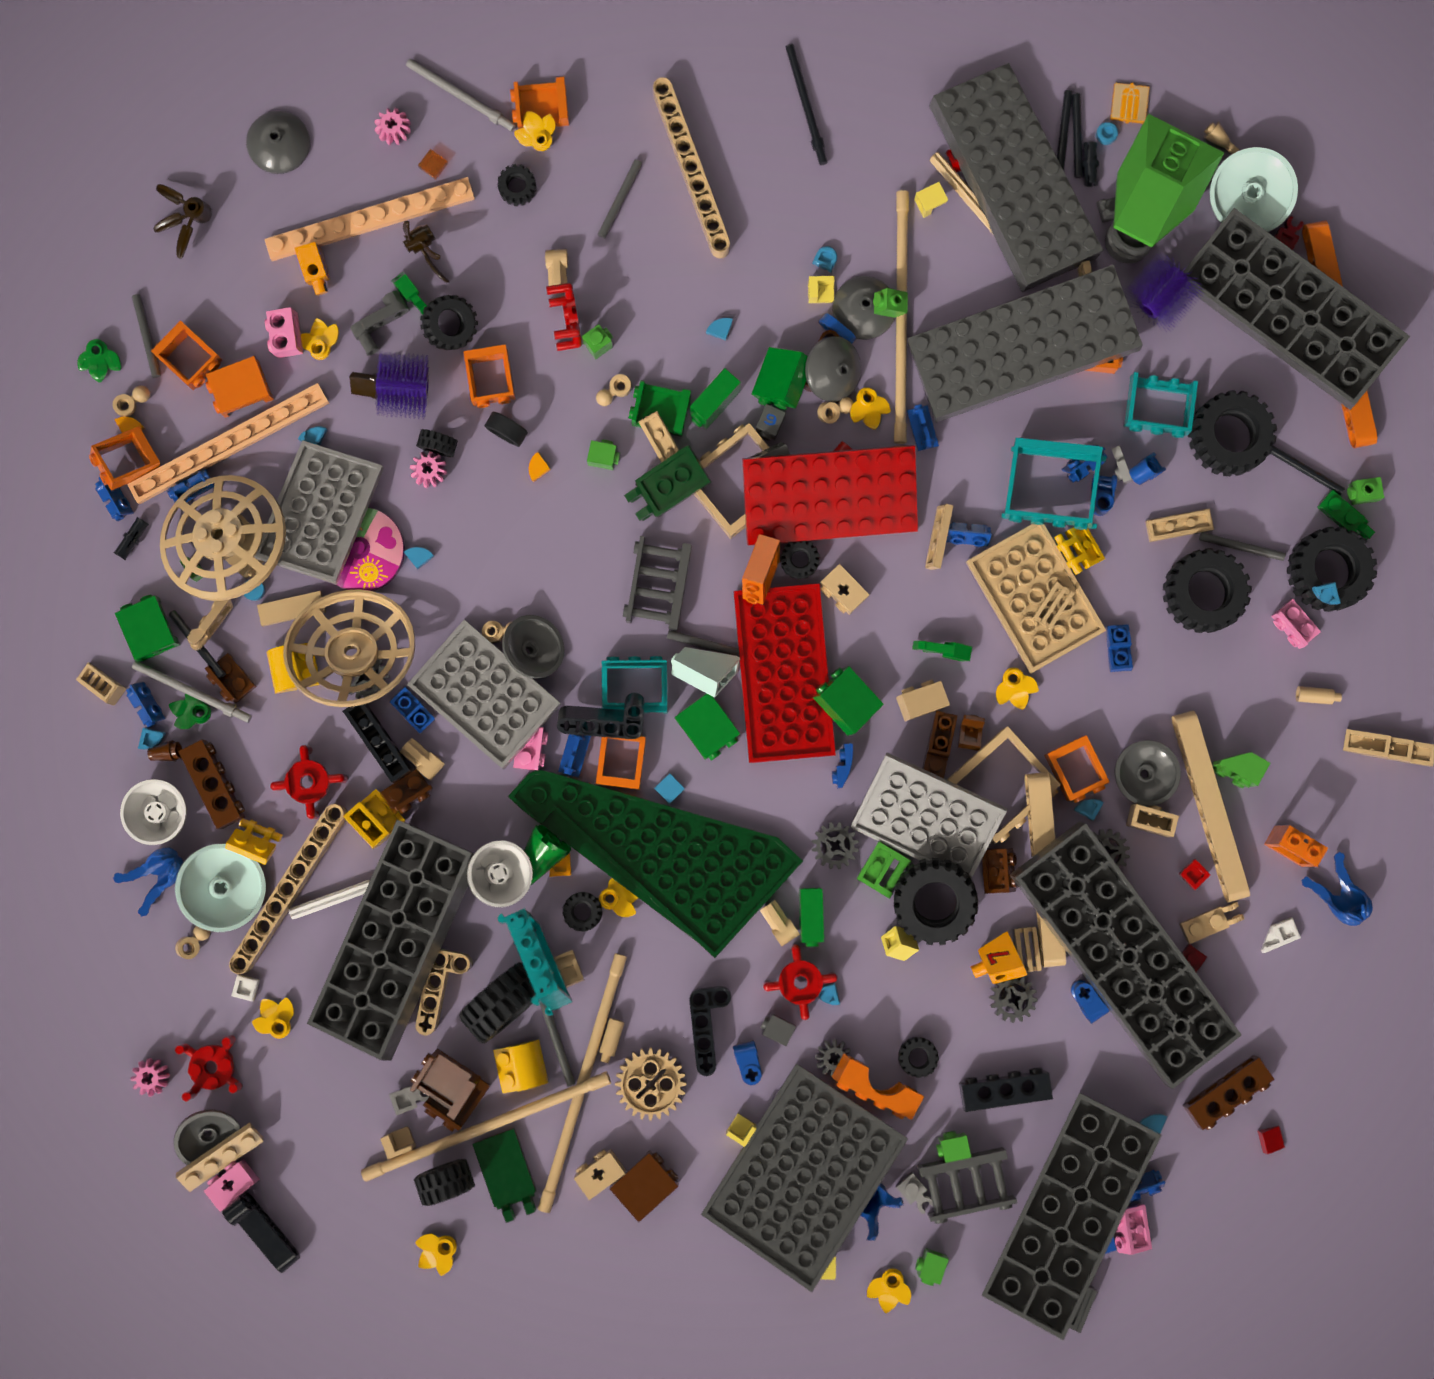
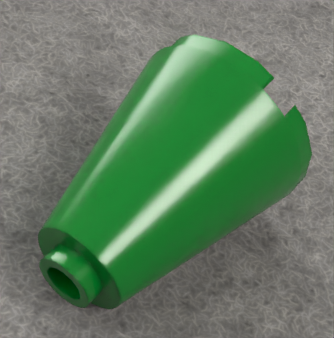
M541 824L533 828L524 849L532 865L531 885L564 859L571 851L570 845L564 841L561 842L556 835Z

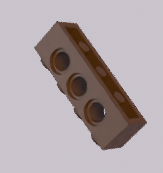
M201 739L178 751L216 829H224L245 818L243 814L245 808L240 800L237 801L234 795L236 790L230 780L227 781L224 775L226 773L224 765L221 761L218 762L214 755L217 753L214 745L211 742L208 743L207 740ZM206 758L209 765L207 769L202 770L200 762ZM212 778L218 780V786L215 789L210 787ZM222 797L228 800V805L224 809L219 805Z
M1253 1055L1182 1106L1198 1128L1209 1130L1217 1125L1218 1119L1233 1114L1235 1107L1250 1102L1253 1099L1252 1095L1256 1092H1263L1271 1086L1270 1082L1275 1079L1262 1060ZM1250 1076L1252 1080L1250 1086L1244 1087V1079ZM1233 1089V1097L1227 1100L1225 1097L1226 1091ZM1214 1101L1216 1109L1209 1113L1207 1109L1208 1104Z

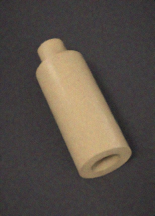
M1298 686L1296 689L1297 702L1332 705L1334 701L1341 702L1342 694L1335 693L1334 689Z
M609 1018L599 1051L602 1053L601 1062L609 1063L610 1057L615 1056L625 1022Z

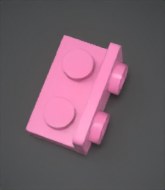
M1291 599L1271 616L1274 619L1273 623L1275 626L1288 635L1287 639L1290 644L1299 649L1306 647L1308 642L1321 632L1294 599Z
M540 727L537 733L516 755L513 768L539 771L540 767H544L546 755L542 754L543 745H547L548 732H545L544 727Z
M1145 1204L1127 1207L1115 1232V1245L1118 1253L1133 1255L1152 1249Z

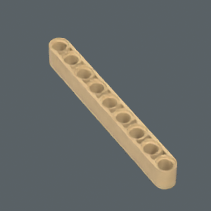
M658 78L653 84V94L710 251L714 257L724 258L729 254L730 250L729 237L673 86L667 78ZM660 88H666L668 90L666 93L658 92ZM668 107H672L675 109V111L672 113H668L665 111V109ZM678 126L681 127L682 130L680 132H674L672 131V128ZM681 146H688L690 148L686 152L679 150ZM689 165L696 166V170L688 171L686 167ZM700 184L704 188L701 191H697L693 187ZM703 204H709L711 208L709 210H703L700 208V206ZM711 223H715L719 227L715 230H711L707 226ZM721 242L724 243L726 247L724 249L719 250L715 248V245Z
M1192 710L1172 716V725L1222 893L1228 903L1250 896L1248 883L1197 714Z
M1048 772L1025 774L1027 806L1030 805L1028 824L1031 858L1055 840L1051 785ZM1036 911L1042 967L1066 965L1065 949Z
M331 804L322 813L230 959L229 967L233 973H247L254 967L344 824L345 819L343 816L347 813L344 806ZM335 808H338L341 812L340 818L334 820L331 816V812ZM324 826L329 830V835L325 839L319 833L320 829ZM311 845L317 848L315 857H310L308 854V848ZM299 864H303L305 867V873L302 876H299L296 872ZM288 882L293 885V892L290 895L284 890ZM276 901L282 906L279 913L273 911V904ZM263 920L268 921L270 924L267 932L261 929ZM251 939H255L258 943L255 951L249 947ZM239 958H243L246 962L243 970L237 965Z

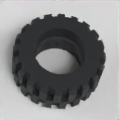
M1235 390L1228 391L1225 394L1219 393L1210 398L1195 413L1192 432L1188 434V437L1192 438L1189 446L1190 449H1195L1196 451L1193 455L1195 459L1198 460L1200 458L1203 461L1202 467L1205 469L1208 467L1212 468L1211 473L1218 475L1221 472L1223 476L1228 477L1233 474L1236 476L1242 475L1260 465L1272 452V445L1276 443L1277 436L1273 435L1277 431V425L1272 424L1271 421L1275 417L1272 412H1267V404L1265 402L1260 404L1258 402L1259 397L1254 394L1248 397V392L1240 391L1236 394ZM1234 416L1247 426L1250 442L1244 451H1229L1217 441L1214 428L1215 422L1220 417Z
M1333 526L1322 530L1319 529L1304 537L1300 543L1295 545L1293 548L1294 553L1288 559V562L1291 563L1287 567V574H1291V579H1288L1290 586L1294 585L1296 590L1293 593L1295 596L1301 595L1303 597L1302 603L1305 605L1312 604V609H1323L1324 612L1342 610L1364 599L1368 595L1367 591L1372 590L1374 586L1372 579L1377 577V571L1373 570V567L1377 565V560L1372 559L1371 554L1374 551L1372 547L1367 548L1365 545L1367 540L1364 537L1357 538V532L1353 530L1346 532L1345 527L1334 529ZM1324 550L1338 553L1344 558L1348 566L1347 582L1343 587L1337 589L1341 602L1337 605H1330L1320 601L1312 590V587L1324 585L1318 579L1315 572L1316 557Z
M1206 548L1187 554L1172 566V569L1165 577L1167 581L1163 584V590L1166 591L1163 601L1168 603L1169 607L1166 610L1169 614L1173 613L1175 616L1173 620L1177 624L1181 622L1184 624L1183 628L1187 630L1193 629L1196 633H1212L1238 621L1239 617L1243 616L1246 611L1245 606L1249 605L1251 600L1248 594L1252 592V587L1247 585V581L1250 580L1249 574L1244 575L1242 569L1245 567L1242 563L1237 564L1235 562L1236 557L1232 554L1227 556L1225 551L1220 549L1213 551V548ZM1202 571L1212 573L1222 582L1225 592L1224 601L1216 610H1203L1192 601L1189 595V582L1196 573Z
M932 857V860L928 861L922 859L919 860L918 864L910 865L908 870L901 874L900 880L895 886L894 911L900 926H903L904 931L908 935L914 936V940L918 942L923 940L926 941L927 945H933V942L939 943L940 946L946 945V941L949 940L952 943L957 941L959 935L962 934L964 936L968 932V927L973 926L975 915L978 913V896L971 876L959 864L955 865L948 859L944 861L939 860L938 857ZM932 882H940L950 886L957 899L955 910L948 917L940 920H931L920 915L915 906V896L922 886Z
M518 962L507 969L473 998L460 1012V1020L479 1042L487 1043L532 1005V998L536 996L524 964Z

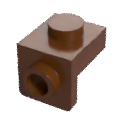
M977 715L963 716L960 724L958 748L980 751L985 718Z

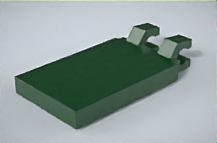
M687 445L636 479V487L624 496L628 503H633L643 496L647 506L635 514L639 521H644L653 514L655 517L662 516L712 481L690 445Z
M515 1128L473 1143L472 1146L494 1208L497 1207V1210H502L505 1222L508 1223L515 1220L516 1216L512 1205L521 1201L526 1215L535 1213L537 1209L532 1197L535 1196L534 1193L537 1190Z

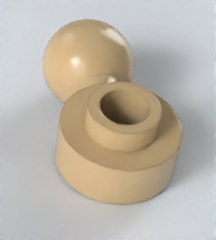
M623 374L615 375L610 381V389H602L596 394L597 403L601 406H608L612 403L613 396H627L632 390L630 379ZM621 383L625 384L623 390L618 389V385Z
M139 385L134 388L131 396L127 394L118 395L113 400L114 411L121 417L131 416L136 410L137 402L143 403L150 398V391L147 387ZM124 404H129V407L126 410H123L122 406Z
M849 397L843 398L837 404L829 401L823 402L817 411L818 418L824 423H835L839 419L840 412L843 414L850 413L851 405L854 402Z
M488 621L482 628V635L491 643L500 642L511 622L503 627L497 621ZM491 628H495L493 635L489 634Z
M195 926L192 937H182L177 941L175 950L178 956L184 959L196 957L200 949L198 942L208 939L211 931ZM188 943L189 949L184 951L183 946Z

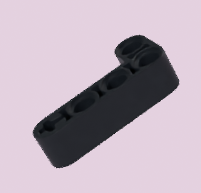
M639 693L628 694L625 698L624 710L563 706L558 712L557 729L561 733L622 739L639 738L643 730L644 697Z
M724 986L698 988L690 994L689 1002L696 1068L702 1076H710L716 1070L710 1009L725 1007L730 1003V991ZM718 991L726 992V1001H716L715 994ZM697 993H702L706 998L705 1002L701 1005H697L693 1001V997ZM704 1015L708 1019L707 1025L703 1027L698 1026L695 1022L696 1017ZM702 1037L710 1040V1046L706 1049L698 1046L697 1042ZM698 1053L707 1054L708 1063L713 1065L709 1066V1070L706 1071L704 1067H700L704 1059L703 1055L698 1056Z
M245 1191L222 1210L225 1219L233 1226L239 1224L280 1273L285 1272L300 1259L297 1249L249 1192Z

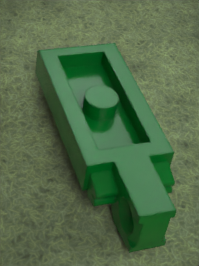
M1331 490L1317 506L1320 511L1339 527H1345L1346 532L1353 530L1366 540L1370 539L1375 533L1367 525L1369 521L1365 519L1366 517L1334 490Z

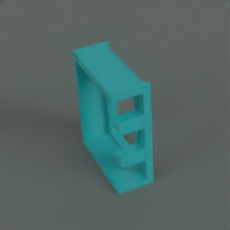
M1134 372L1130 376L1123 427H1128L1130 431L1134 432L1149 430L1151 434L1155 435L1170 433L1172 437L1184 438L1192 432L1198 381H1193L1189 385L1179 383L1180 380L1172 378L1170 381L1158 380V376L1155 375L1141 378L1138 377V372ZM1136 388L1185 394L1183 426L1133 420Z
M632 656L628 657V660H619V657H606L607 661H602V708L624 710L625 703H608L607 669L661 668L662 702L645 703L644 714L658 712L668 714L667 660H663L662 656H651L650 660H641V657Z

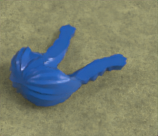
M161 848L151 853L145 864L131 870L127 874L115 873L113 879L115 883L134 881L149 874L158 875L157 884L146 895L143 905L138 910V914L141 917L147 916L156 898L166 888L175 884L177 874L184 861L174 849Z
M1338 852L1333 858L1335 861V872L1342 887L1340 896L1333 895L1327 888L1312 881L1307 876L1302 879V885L1318 894L1328 904L1331 912L1338 920L1349 926L1360 925L1370 917L1373 911L1372 900L1350 880V876L1343 863L1345 856L1343 853Z
M882 1183L861 1214V1217L865 1218L868 1222L869 1234L867 1241H875L878 1236L879 1223L877 1217L880 1208L885 1206L901 1208L904 1205L902 1197L895 1198L891 1196Z

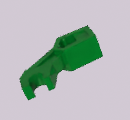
M401 272L391 282L407 302L411 301L423 315V309L427 305L418 296L420 292L408 276Z
M913 641L912 650L943 654V658L966 662L971 659L972 646L956 642L940 644L927 641Z

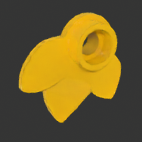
M527 111L523 118L524 128L514 131L516 139L522 145L533 146L538 151L548 150L552 145L551 135L556 128L554 118L551 114H548L541 119L535 112ZM539 137H545L543 143H538Z
M316 318L310 334H301L302 347L310 351L315 359L324 360L329 356L331 347L337 342L339 336L338 326L333 324L328 327L322 320Z
M867 387L862 388L857 393V401L850 408V416L853 423L862 420L867 427L874 430L880 424L881 414L891 412L887 400L877 396L873 389ZM867 396L869 402H866L863 397Z
M1009 668L1003 674V682L997 686L996 699L1000 705L1010 700L1015 707L1023 710L1028 703V693L1032 694L1039 691L1037 682L1034 678L1025 676L1020 669ZM1010 675H1015L1017 681L1011 682L1009 679Z
M611 878L608 887L599 895L601 906L607 910H613L620 917H631L636 914L632 903L638 897ZM608 895H612L614 897V901L612 903H608L606 901V897Z
M286 997L278 1005L273 1000L262 999L260 1004L261 1017L252 1021L254 1028L261 1034L270 1033L274 1038L281 1039L286 1037L291 1031L290 1020L294 1015L291 1001ZM278 1023L283 1024V1031H278Z
M430 1233L416 1240L415 1244L424 1250L419 1259V1268L430 1269L436 1267L440 1276L450 1271L453 1265L452 1256L457 1249V1243L453 1237L449 1235L438 1237ZM448 1243L450 1249H443L442 1244Z
M890 1268L883 1273L882 1277L875 1278L870 1282L867 1288V1297L878 1298L882 1310L888 1313L894 1309L898 1301L909 1305L911 1291L904 1283L902 1273L898 1269ZM890 1276L896 1277L894 1283L888 1281Z

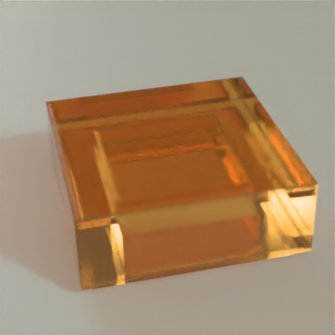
M430 149L418 164V167L436 180L448 165V161Z

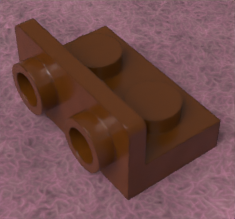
M229 653L217 661L226 673L222 679H219L209 666L204 668L208 672L206 675L208 680L213 685L217 684L221 688L219 693L227 702L237 703L257 687Z
M416 769L381 791L380 795L394 815L399 812L402 815L412 808L411 804L417 800L421 803L431 796L429 793L433 787L431 784L428 785L420 772Z
M1013 848L986 850L982 857L984 894L1016 892L1018 886L1010 876L1015 871L1017 856Z

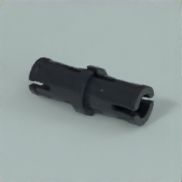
M1089 141V145L1088 142L1083 144L1084 161L1082 166L1084 168V186L1093 187L1098 185L1097 167H1099V161L1097 160V142Z
M136 517L129 531L123 534V540L113 553L126 560L135 544H139V538L149 524Z

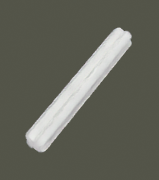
M370 880L289 909L290 917L297 919L363 895Z

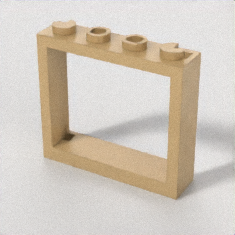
M750 423L746 426L742 424L734 430L733 433L735 435L730 439L724 438L716 445L718 447L712 453L708 451L702 455L700 463L705 469L746 435L753 439L761 451L769 448V446ZM702 490L694 494L730 539L746 528L745 514L730 525Z
M1008 726L1004 727L980 751L974 754L947 779L954 784L960 782L1008 738L1039 773L1048 772L1052 797L1059 792L1057 788L1061 785ZM1026 805L995 833L991 841L993 843L998 841L1003 843L1010 836L1008 832L1014 827L1018 829L1027 821L1025 817L1028 815V811H1030V805Z

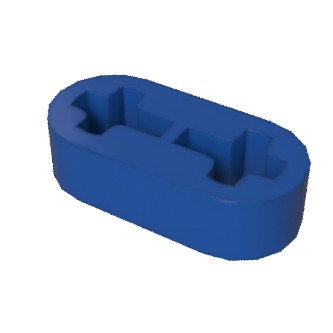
M825 313L818 321L822 328L835 331L839 337L848 340L851 344L856 340V336L832 315Z

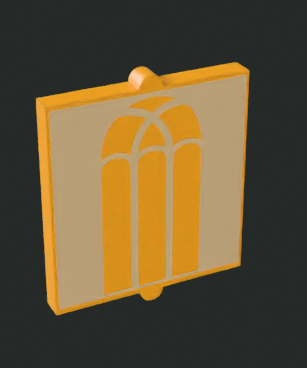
M1114 83L1110 120L1125 121L1126 124H1129V122L1143 124L1147 113L1149 87L1134 85V83Z

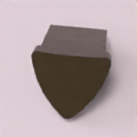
M352 372L349 376L351 394L376 399L378 397L375 389L377 374L370 375Z

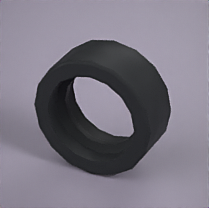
M492 412L484 425L494 435L517 447L521 446L528 434L527 430L518 423L497 412Z

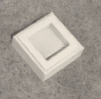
M238 974L231 996L253 1002L260 979Z

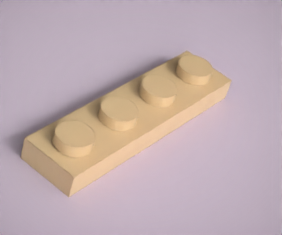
M249 1122L176 1173V1179L191 1192L223 1170L231 1162L236 1161L264 1142L263 1136Z

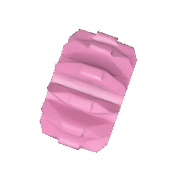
M387 108L386 114L379 112L381 119H375V124L377 125L375 132L379 134L382 142L386 140L387 144L391 145L395 141L399 145V139L406 141L407 137L405 134H411V129L409 128L411 122L409 119H406L407 115L405 112L399 113L397 108L391 112Z
M429 451L426 457L424 452H421L420 460L417 457L413 458L417 465H410L411 470H414L411 473V477L417 478L416 483L418 485L423 483L425 488L429 487L430 482L433 487H437L436 480L438 479L440 482H443L444 479L440 475L447 474V471L442 469L446 466L445 461H440L441 456L439 454L434 457L433 452ZM428 466L430 468L431 466L433 471L431 473L427 471L426 474L425 467Z
M148 1058L146 1063L144 1061L138 1062L139 1068H133L132 1071L137 1076L131 1077L130 1080L137 1082L133 1089L141 1088L140 1095H144L147 1092L148 1096L151 1097L155 1092L157 1094L161 1093L162 1087L168 1086L167 1081L164 1079L169 1078L170 1074H164V1070L168 1067L167 1065L160 1067L161 1060L158 1059L153 1062L152 1058ZM152 1073L153 1078L149 1081L147 1077Z

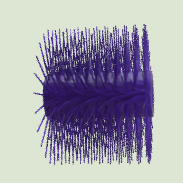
M1156 261L1158 267L1156 268L1153 265L1151 266L1154 269L1149 267L1152 271L1148 270L1150 273L1146 272L1147 275L1144 274L1146 277L1145 281L1138 277L1143 282L1142 285L1135 282L1138 285L1136 290L1132 287L1135 294L1141 293L1138 296L1135 295L1138 299L1134 302L1140 306L1135 308H1141L1142 311L1139 312H1144L1152 320L1154 318V321H1156L1155 318L1157 317L1159 323L1163 319L1166 323L1168 321L1170 324L1171 318L1177 321L1173 316H1180L1177 313L1178 311L1182 314L1183 305L1189 308L1185 304V300L1190 303L1192 302L1189 299L1194 301L1187 292L1189 289L1192 290L1189 286L1193 283L1188 281V278L1192 277H1187L1186 273L1184 274L1183 270H1180V267L1176 268L1174 265L1172 267L1171 265L1165 267L1162 263L1160 265Z
M380 352L377 365L379 371L378 373L376 372L377 378L375 380V389L378 396L376 398L378 403H375L376 408L379 409L380 405L381 410H383L384 402H386V411L389 407L392 412L393 404L395 403V412L398 409L399 413H401L402 406L404 405L403 413L405 414L408 410L410 415L413 406L414 410L412 413L414 416L417 404V408H419L417 416L420 415V409L422 408L423 412L421 414L423 417L429 389V368H427L429 361L427 360L426 362L425 357V363L422 360L421 364L418 359L417 366L415 365L414 367L416 363L415 359H413L412 367H410L411 359L409 358L407 363L406 358H404L401 367V357L397 361L396 356L393 359L389 354L387 356L384 353L383 356Z

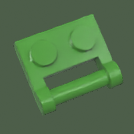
M878 841L856 879L890 899L893 895L892 890L900 879L901 874L906 867L910 866L912 861ZM896 859L899 863L885 887L880 886L879 883L889 866Z

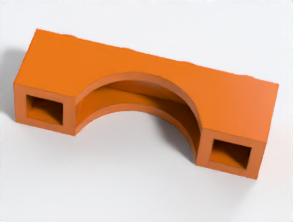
M845 1053L843 1054L831 1076L837 1081L836 1086L847 1092L849 1088L854 1090V1095L864 1101L868 1098L873 1100V1104L882 1110H885L886 1107L893 1110L891 1114L902 1120L904 1117L910 1120L913 1119L924 1098L921 1093L901 1082L888 1089H874L869 1082V1068Z

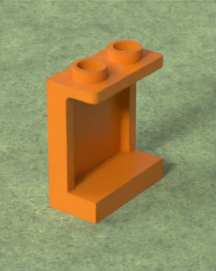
M556 77L555 83L519 85L518 81L513 82L514 89H510L511 102H515L516 109L512 110L513 123H517L518 129L524 128L523 118L527 111L535 112L541 119L551 114L555 120L556 127L569 126L564 77Z
M255 356L206 374L208 379L205 382L210 394L213 393L216 400L213 401L214 408L218 414L220 413L225 418L229 417L230 412L263 400L267 403L274 400L260 362Z

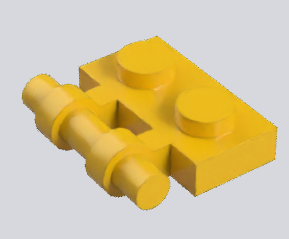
M1070 528L1064 532L1068 540H1065L1062 533L1054 537L1058 544L1059 552H1063L1068 561L1066 563L1069 569L1072 568L1075 575L1083 571L1079 563L1082 562L1085 569H1088L1106 559L1088 528L1087 530ZM1070 546L1074 548L1075 552L1078 555L1077 557L1074 556L1073 552L1070 549Z
M242 818L239 826L245 828V831L236 828L226 842L225 848L266 865L276 849V844L271 843V840L280 842L283 834L276 832L274 828L258 825V822L252 819L249 821ZM255 832V833L260 834V835H262V836H264V837H263V838H259V837L254 836V835H252V834Z

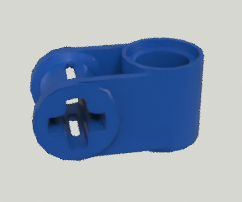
M1155 452L1145 457L1129 470L1130 476L1135 483L1142 485L1167 470L1158 462Z
M1094 475L1092 479L1091 490L1093 489ZM1112 475V477L1099 476L1094 512L1097 516L1107 514L1114 505L1117 485L1116 475ZM1098 500H1103L1107 504V508H1100Z
M1083 980L1075 981L1072 984L1071 994L1091 1024L1110 1012L1104 1001L1090 984ZM1081 987L1085 988V995L1083 996L1080 994Z
M754 1040L733 1046L743 1081L748 1085L757 1084L761 1080L762 1071ZM749 1069H752L753 1072H758L755 1080H751V1077H746Z

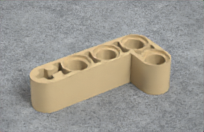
M440 949L439 953L445 956V963L443 965L434 963L422 990L416 1019V1030L419 1034L429 1035L437 1030L449 972L456 974L468 972L473 965L472 958L468 954ZM459 957L464 958L467 962L464 970L459 969L456 965ZM433 975L440 977L441 984L439 987H434L431 984V977ZM428 997H433L436 1000L437 1005L434 1009L427 1006L426 1001ZM435 1013V1016L431 1015L428 1021L429 1024H432V1027L425 1030L426 1027L422 1025V1022L427 1021L428 1014Z

